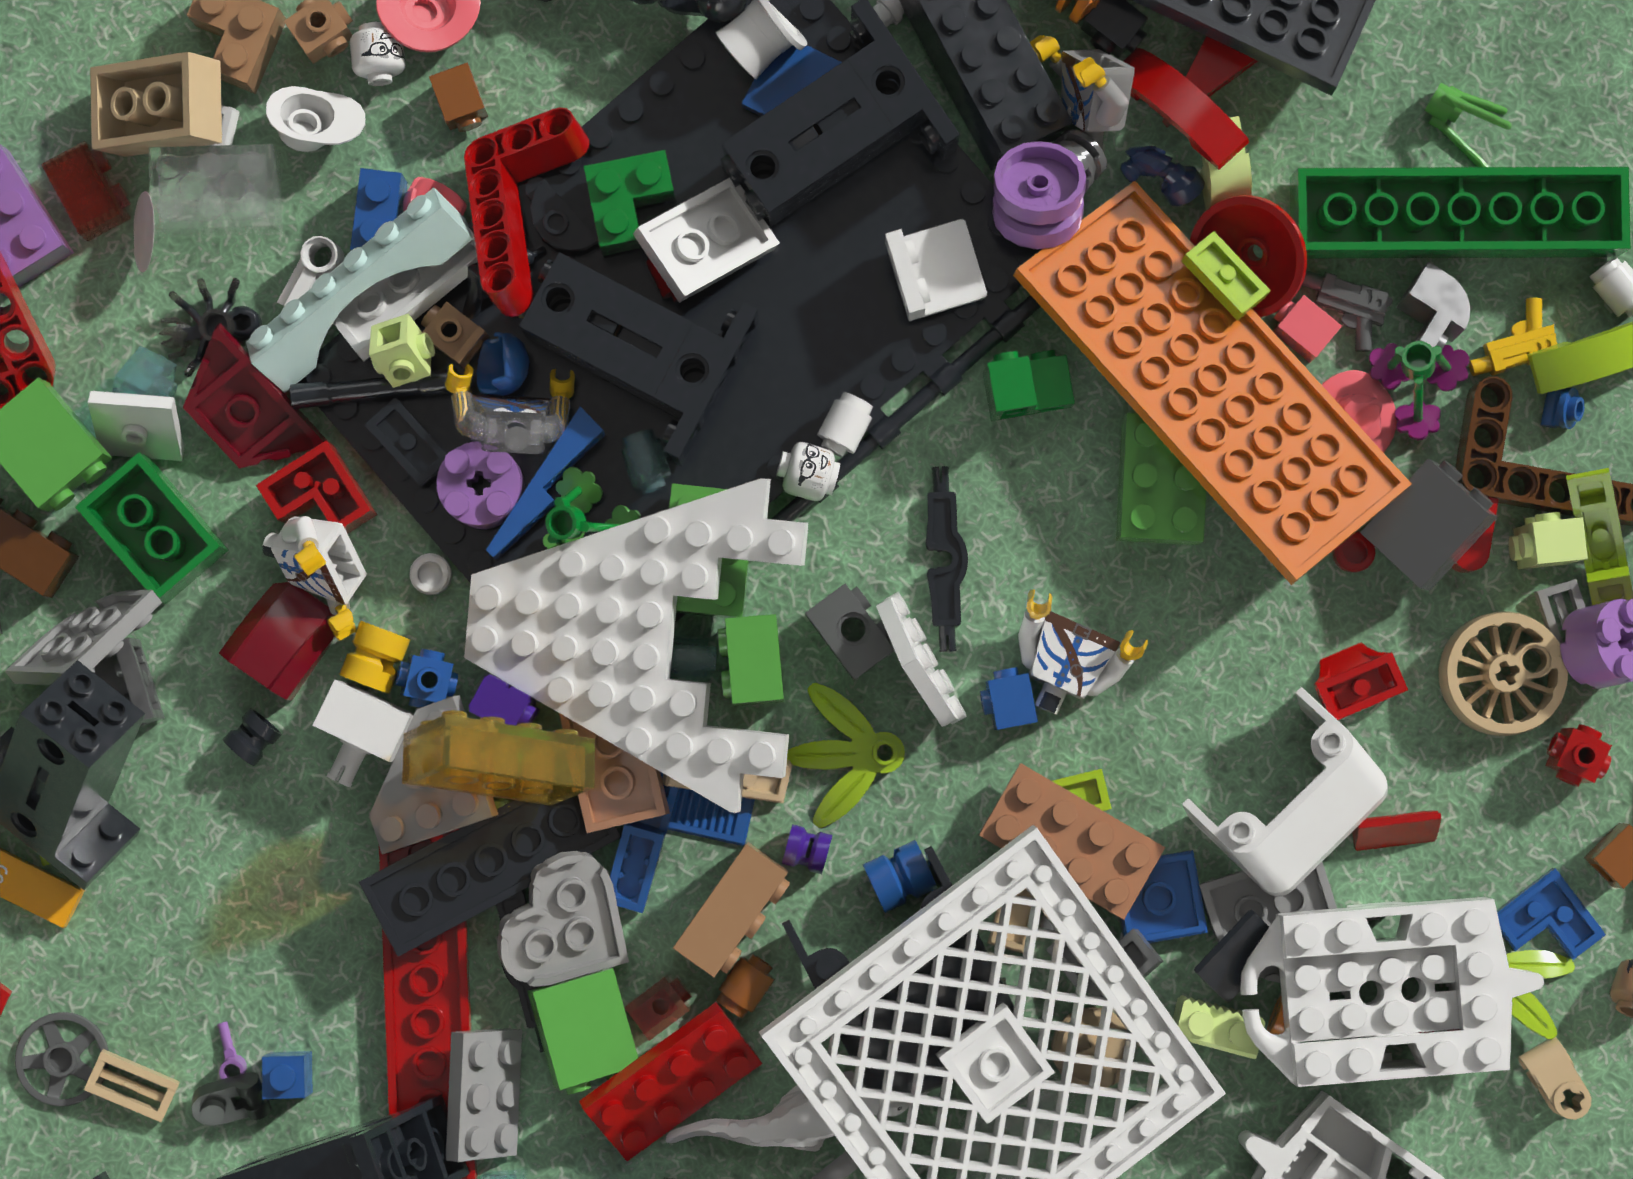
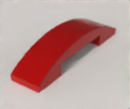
M1137 48L1123 61L1135 68L1130 96L1136 101L1141 98L1189 139L1191 147L1218 170L1249 143L1248 137L1220 107L1190 80L1162 59L1146 50Z

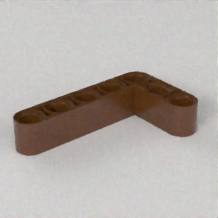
M1497 376L1485 378L1474 384L1469 389L1466 398L1455 468L1463 475L1459 482L1471 492L1474 487L1469 483L1467 474L1469 469L1474 467L1479 469L1484 476L1483 486L1477 489L1487 497L1499 499L1498 503L1547 512H1560V514L1574 516L1566 479L1567 475H1573L1574 473L1502 461L1512 402L1510 385L1504 379ZM1483 387H1488L1496 393L1497 404L1495 407L1486 406L1482 402L1481 391ZM1477 427L1484 428L1489 432L1491 442L1488 448H1483L1476 443L1474 432ZM1511 475L1519 476L1524 482L1525 489L1521 496L1513 494L1509 489L1508 480ZM1612 480L1620 524L1633 526V511L1631 509L1633 484ZM1552 482H1557L1564 488L1565 497L1561 503L1554 501L1549 494V487Z

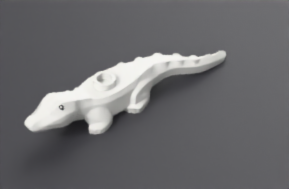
M843 1072L850 1084L853 1085L855 1072ZM796 1085L781 1098L779 1104L772 1112L764 1116L746 1120L715 1118L697 1121L671 1130L666 1136V1143H676L695 1136H715L751 1146L793 1147L798 1150L815 1152L820 1150L826 1138L835 1135L799 1086ZM930 1091L921 1093V1095H927ZM861 1097L873 1115H877L880 1099ZM890 1101L887 1116L901 1114L908 1109L909 1103Z

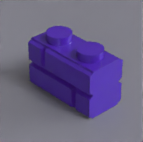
M491 674L484 677L469 704V712L486 721H492L493 725L508 733H517L521 730L529 731L536 721L540 709L535 707L536 699Z

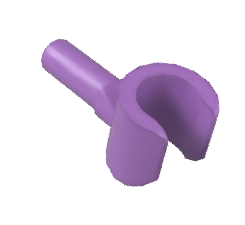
M228 1022L217 1024L225 1058L219 1069L221 1079L230 1077L226 1067L229 1064L238 1066L240 1074L246 1073L247 1063L242 1056L236 1054Z

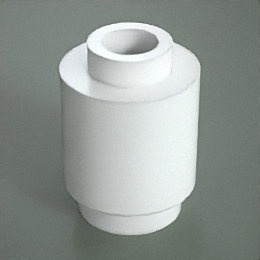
M1614 256L1594 272L1590 279L1596 284L1593 289L1618 317L1625 312L1631 318L1633 316V269L1626 261L1621 263Z
M843 392L840 400H834L817 434L823 439L821 447L831 450L833 454L843 457L845 452L854 454L872 419L869 414L873 406L852 394Z

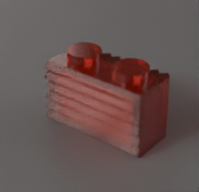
M83 141L41 164L78 234L86 241H91L131 219L125 208L131 205V201L121 184L113 185L106 172L111 170L112 166L104 152L92 150V146Z

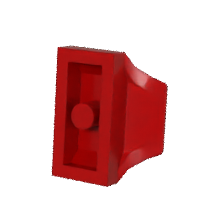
M1362 642L1320 659L1319 678L1314 684L1322 706L1337 720L1408 691L1393 653L1377 652Z

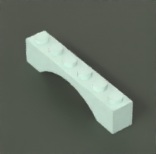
M434 187L425 195L414 198L408 205L407 210L393 221L384 223L377 230L373 238L362 247L351 250L339 266L330 273L321 275L314 282L310 290L299 299L288 302L276 318L267 325L258 327L251 334L250 339L246 341L251 364L286 393L290 389L291 384H297L316 368L319 350L328 329L339 313L356 296L375 283L394 274L419 267L442 265L473 240L466 219Z

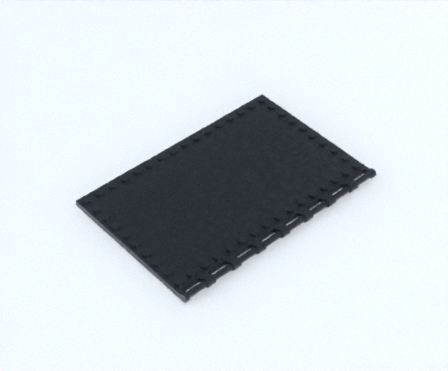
M747 0V4L749 5L753 0ZM769 0L805 37L808 46L840 62L845 61L859 51L849 35V32L852 31L849 25L850 21L831 0ZM707 19L582 126V129L589 138V148L581 158L517 183L526 248L530 251H534L542 246L546 248V251L535 256L533 264L529 265L533 298L542 284L537 279L544 264L548 259L554 261L560 252L723 338V331L720 329L731 308L738 311L741 304L745 302L758 309L759 323L683 466L681 467L667 459L664 452V442L661 441L671 420L674 419L679 422V418L527 339L519 327L522 320L518 319V316L509 317L502 314L489 297L483 300L478 317L470 320L486 331L489 336L488 339H498L499 337L494 336L495 332L513 334L525 344L530 360L528 374L522 386L514 393L506 396L549 398L550 401L518 403L526 406L547 403L544 406L532 407L534 409H546L538 410L541 413L521 412L523 410H520V412L493 411L495 408L486 406L511 408L508 406L486 404L477 400L492 404L509 405L507 403L472 397L470 394L489 395L480 393L477 387L476 372L481 348L468 363L473 368L471 385L467 392L470 421L460 422L457 399L453 393L430 396L409 395L396 398L447 454L463 444L478 441L492 443L504 449L515 460L522 471L525 490L581 406L604 430L605 436L573 467H577L582 473L591 471L595 475L594 483L598 484L603 491L602 498L597 503H592V509L584 513L586 521L605 523L608 519H612L613 509L618 505L627 506L629 510L639 511L641 518L669 509L672 484L730 489L760 478L771 479L768 503L770 505L785 492L783 489L784 477L776 475L782 452L791 453L794 445L798 442L821 447L823 439L817 434L834 400H840L843 392H847L873 406L869 414L872 419L866 429V432L868 431L870 434L860 441L855 453L847 452L837 461L840 463V469L834 492L839 487L837 483L878 447L881 449L885 448L901 434L899 430L937 396L940 394L945 396L963 380L962 375L1002 340L1007 342L1025 327L1023 322L1041 306L1031 295L1013 310L1005 304V301L1022 287L1013 276L1016 269L1042 249L1021 247L1006 239L996 228L993 218L994 185L959 145L957 151L942 160L937 151L931 154L918 135L922 132L920 127L772 227L769 226L780 243L775 250L680 303L674 302L672 297L662 298L646 265V261L649 259L643 248L605 256L601 252L599 243L584 251H566L553 248L540 237L533 225L530 206L533 194L543 179L597 238L584 166L666 150L676 200L635 208L639 226L728 179L722 169L723 164L720 160L724 157L722 143L761 116L742 107V102L755 78L732 57L716 34L718 30L730 22H714ZM884 87L879 90L885 95L896 93L890 87ZM760 170L754 176L758 179H767L773 175V172ZM960 219L965 220L986 287L987 297L976 302L909 321L886 248L885 234L901 229L903 236ZM470 221L468 226L474 233L473 222ZM468 277L434 305L442 308L448 302L462 313L469 290ZM561 299L553 305L552 311L562 312L566 310L570 300ZM433 306L414 320L421 332L425 330L421 322ZM985 320L989 326L990 324L994 326L951 364L942 356L981 321ZM447 324L443 329V335L445 337L455 336L458 330L457 325ZM339 333L319 350L316 368L300 380L298 384L321 381L341 382L385 376L376 372L371 357L363 361L343 335ZM434 346L435 355L431 357V370L448 369L449 365L453 364V368H457L458 375H464L465 368L460 367ZM692 368L684 374L683 379L690 383L698 382L702 379L705 372L698 368ZM553 369H556V379L558 380L569 379L570 370L575 374L574 394L566 400L563 425L561 427H555L552 424L555 402L554 398L550 395L549 385L550 372ZM922 372L927 378L932 379L889 417L881 410L885 404ZM395 397L340 402L319 407L470 583L472 574L547 550L543 545V537L549 534L546 529V514L498 560H495L486 549L502 525L491 529H476L454 518L447 512L439 499L437 475L423 487L417 484L365 426L373 416ZM515 399L516 402H531V401H536V400H525V399H519V400H518V399ZM518 422L523 424L526 429L519 426L508 429L507 425ZM483 476L479 477L477 483H472V488L478 492L479 496L483 495L484 488L491 487V483L485 480ZM557 482L546 491L554 500L561 497V494L556 491L555 486ZM825 494V496L819 502L821 503L824 499H826L829 496V494ZM797 496L771 519L794 521L816 501ZM584 532V537L598 532ZM676 613L675 623L685 614Z

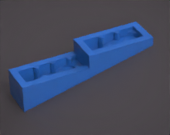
M581 406L487 547L486 551L495 560H498L555 506V500L546 491L563 476L567 468L573 467L605 436L604 430Z
M664 785L670 814L624 824L610 874L617 906L639 913L644 912L680 788Z

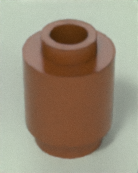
M752 954L749 959L740 956L719 987L721 993L716 1001L743 1019L748 1011L753 1013L775 981L769 974L773 967L755 954Z

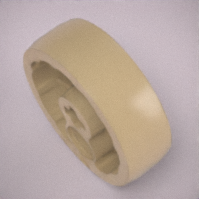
M1502 611L1484 614L1463 624L1448 640L1439 664L1441 692L1453 714L1468 727L1494 736H1511L1526 733L1546 722L1560 705L1568 681V671L1562 660L1560 643L1556 637L1537 620L1515 612ZM1501 625L1512 627L1504 653H1502L1498 627ZM1485 627L1489 631L1493 655L1487 651L1476 637L1478 632ZM1522 631L1533 638V643H1524L1516 647ZM1467 642L1481 656L1484 663L1462 656V649ZM1527 650H1535L1541 658V664L1534 673L1529 672L1523 666L1522 658ZM1458 662L1478 669L1480 674L1458 678ZM1500 666L1501 668H1510L1511 674L1506 676V680L1498 681L1495 674L1501 671ZM1548 674L1547 687L1531 681ZM1481 681L1482 685L1464 699L1459 685ZM1521 686L1543 694V699L1536 708L1519 689ZM1489 690L1487 701L1480 716L1472 709L1471 704ZM1510 693L1526 710V717L1520 720L1514 719ZM1498 695L1501 698L1504 723H1496L1490 718Z

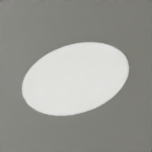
M146 191L142 192L138 199L134 216V256L136 265L141 272H145L150 264L154 244V211L151 197Z

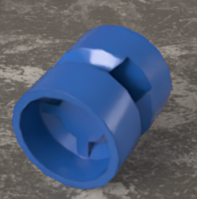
M916 840L894 849V856L891 859L881 855L862 864L885 913L906 904L907 895L909 894L919 898L938 889Z

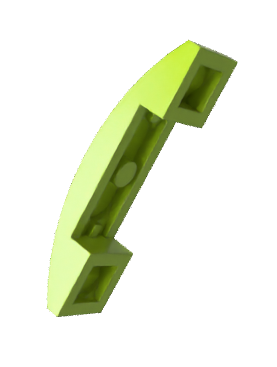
M1633 321L1574 342H1562L1527 354L1537 393L1544 394L1576 386L1633 368Z
M1609 468L1567 475L1566 479L1575 518L1583 517L1588 559L1583 561L1592 605L1616 599H1633V588Z

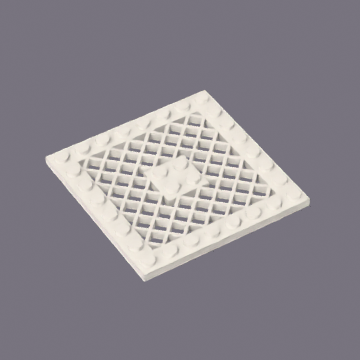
M1034 825L1030 826L759 1031L767 1045L867 1179H921L910 1164L927 1165L926 1179H937L939 1167L957 1169L956 1179H966L968 1170L986 1172L985 1179H996L997 1174L1013 1175L1015 1179H1025L1026 1177L1039 1179H1116L1226 1094L1046 839ZM1026 888L1032 897L1018 896L1017 894ZM1012 903L1031 906L1028 927L1009 925ZM1001 907L999 923L983 921ZM1041 910L1056 931L1038 929ZM978 929L997 932L994 953L975 950ZM967 933L965 949L949 947ZM1007 933L1026 936L1023 957L1004 954ZM1036 937L1055 939L1051 960L1033 958ZM1065 944L1080 964L1062 962ZM944 955L963 958L960 979L941 976ZM933 959L931 975L914 973ZM973 959L992 961L989 982L970 980ZM1002 963L1021 965L1018 986L999 984ZM1031 967L1050 969L1046 990L1028 988ZM1060 970L1078 973L1075 993L1057 991ZM1089 977L1103 997L1086 995ZM910 981L929 984L926 1004L906 1002ZM899 985L896 1001L880 999ZM939 985L958 987L955 1008L936 1006ZM968 989L987 991L984 1012L965 1010ZM997 993L1016 995L1013 1013L1004 1003L995 1008ZM1027 996L1045 999L1042 1019L1023 1017ZM1055 1000L1074 1002L1070 1023L1052 1021ZM1084 1004L1102 1006L1099 1026L1081 1024ZM875 1007L895 1010L892 1030L872 1028ZM865 1010L862 1027L846 1025ZM905 1011L924 1014L921 1034L901 1032ZM1112 1011L1115 1012L1127 1030L1110 1028ZM934 1015L953 1017L950 1038L931 1035ZM963 1019L978 1020L977 1023L961 1034ZM1022 1026L1040 1028L1037 1047ZM1050 1030L1069 1032L1065 1052L1047 1050ZM1079 1033L1097 1035L1094 1056L1076 1054ZM841 1034L860 1036L857 1056L837 1054ZM830 1037L827 1052L821 1043ZM870 1037L890 1040L887 1060L867 1058ZM1108 1037L1126 1039L1122 1059L1105 1057ZM900 1041L919 1043L916 1064L897 1061ZM1136 1043L1150 1063L1133 1061ZM929 1045L944 1046V1048L936 1053L944 1067L926 1065ZM1046 1059L1064 1061L1060 1081L1046 1080L1055 1073ZM1074 1063L1092 1065L1089 1085L1071 1083ZM836 1064L855 1066L853 1085L850 1084ZM1103 1066L1121 1069L1118 1088L1100 1086ZM865 1067L885 1070L882 1090L862 1087ZM1132 1070L1149 1072L1146 1092L1128 1090ZM895 1071L914 1073L911 1093L892 1091ZM924 1074L943 1077L940 1097L921 1095ZM1161 1077L1165 1083L1158 1087L1159 1078ZM953 1079L968 1100L950 1098ZM1040 1089L1059 1091L1055 1111L1037 1109ZM1069 1092L1087 1094L1084 1114L1066 1112ZM1029 1093L1027 1107L1012 1106ZM1098 1096L1116 1098L1112 1118L1095 1116ZM861 1097L880 1099L877 1119ZM1127 1099L1140 1101L1124 1113ZM890 1101L909 1103L906 1123L887 1121ZM919 1104L938 1106L935 1126L916 1124ZM948 1108L967 1110L964 1130L945 1127ZM977 1112L987 1124L995 1119L993 1133L974 1131ZM1007 1115L1025 1117L1022 1137L1004 1135ZM1036 1118L1054 1120L1051 1140L1032 1138ZM1064 1122L1082 1124L1079 1143L1061 1141ZM1093 1125L1106 1127L1091 1139ZM885 1130L904 1132L901 1151ZM914 1134L933 1136L930 1156L911 1153ZM944 1137L962 1139L959 1159L940 1157ZM973 1141L991 1143L988 1162L970 1160ZM1002 1144L1020 1146L1017 1166L999 1164ZM1031 1148L1049 1150L1046 1169L1028 1167ZM1059 1151L1073 1153L1057 1165Z

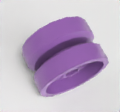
M1049 142L1023 143L1008 150L998 161L994 173L993 189L995 194L993 197L992 213L996 228L1009 241L1018 246L1032 249L1052 248L1070 240L1080 229L1083 218V197L1086 187V174L1083 163L1072 151L1059 144Z

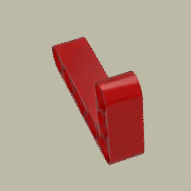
M555 108L472 141L464 153L481 286L499 311L505 316L514 317L524 313L533 301V289L517 183L576 161L589 148L588 136L572 112L567 108Z
M0 251V293L6 295L10 300L9 305L0 307V354L4 360L0 362V383L8 389L6 394L0 395L1 409L34 381L25 373V370L29 367L43 369L47 374L43 380L49 382L53 387L56 364ZM12 330H20L28 336L29 340L25 343L17 344L9 340L7 333Z

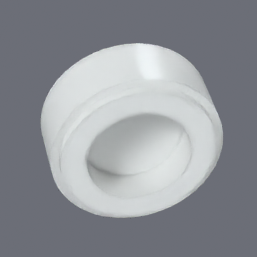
M433 553L419 556L411 565L410 580L419 592L426 595H437L445 591L450 585L452 569L447 560L440 555Z

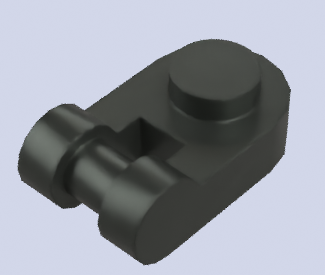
M248 1072L206 1083L198 1087L192 1096L191 1110L196 1121L203 1125L216 1126L244 1118L260 1120L269 1115L272 1107L269 1099H262V1082L259 1075L255 1072Z

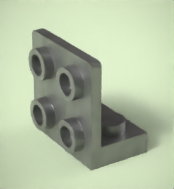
M134 638L123 639L124 645L116 654L102 659L93 668L95 674L145 713L140 726L164 719L165 717L141 641Z

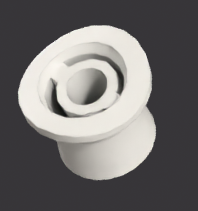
M753 0L738 17L716 32L727 51L756 80L781 53H784L792 45L798 50H802L807 46L805 37L769 0Z

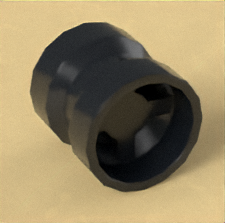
M250 708L242 717V724L237 730H230L223 738V741L240 758L255 766L263 757L262 751L265 747L274 744L282 734L265 717Z

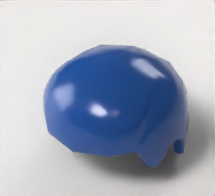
M495 332L494 336L499 338L487 339L481 347L476 372L477 387L480 393L506 396L514 393L522 386L528 374L530 360L525 344L511 333Z

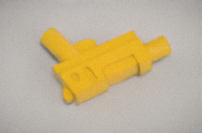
M1526 298V320L1519 321L1510 328L1513 336L1484 344L1485 356L1469 360V369L1472 376L1490 372L1493 376L1504 373L1509 368L1524 364L1530 365L1527 354L1558 344L1554 324L1542 327V298Z

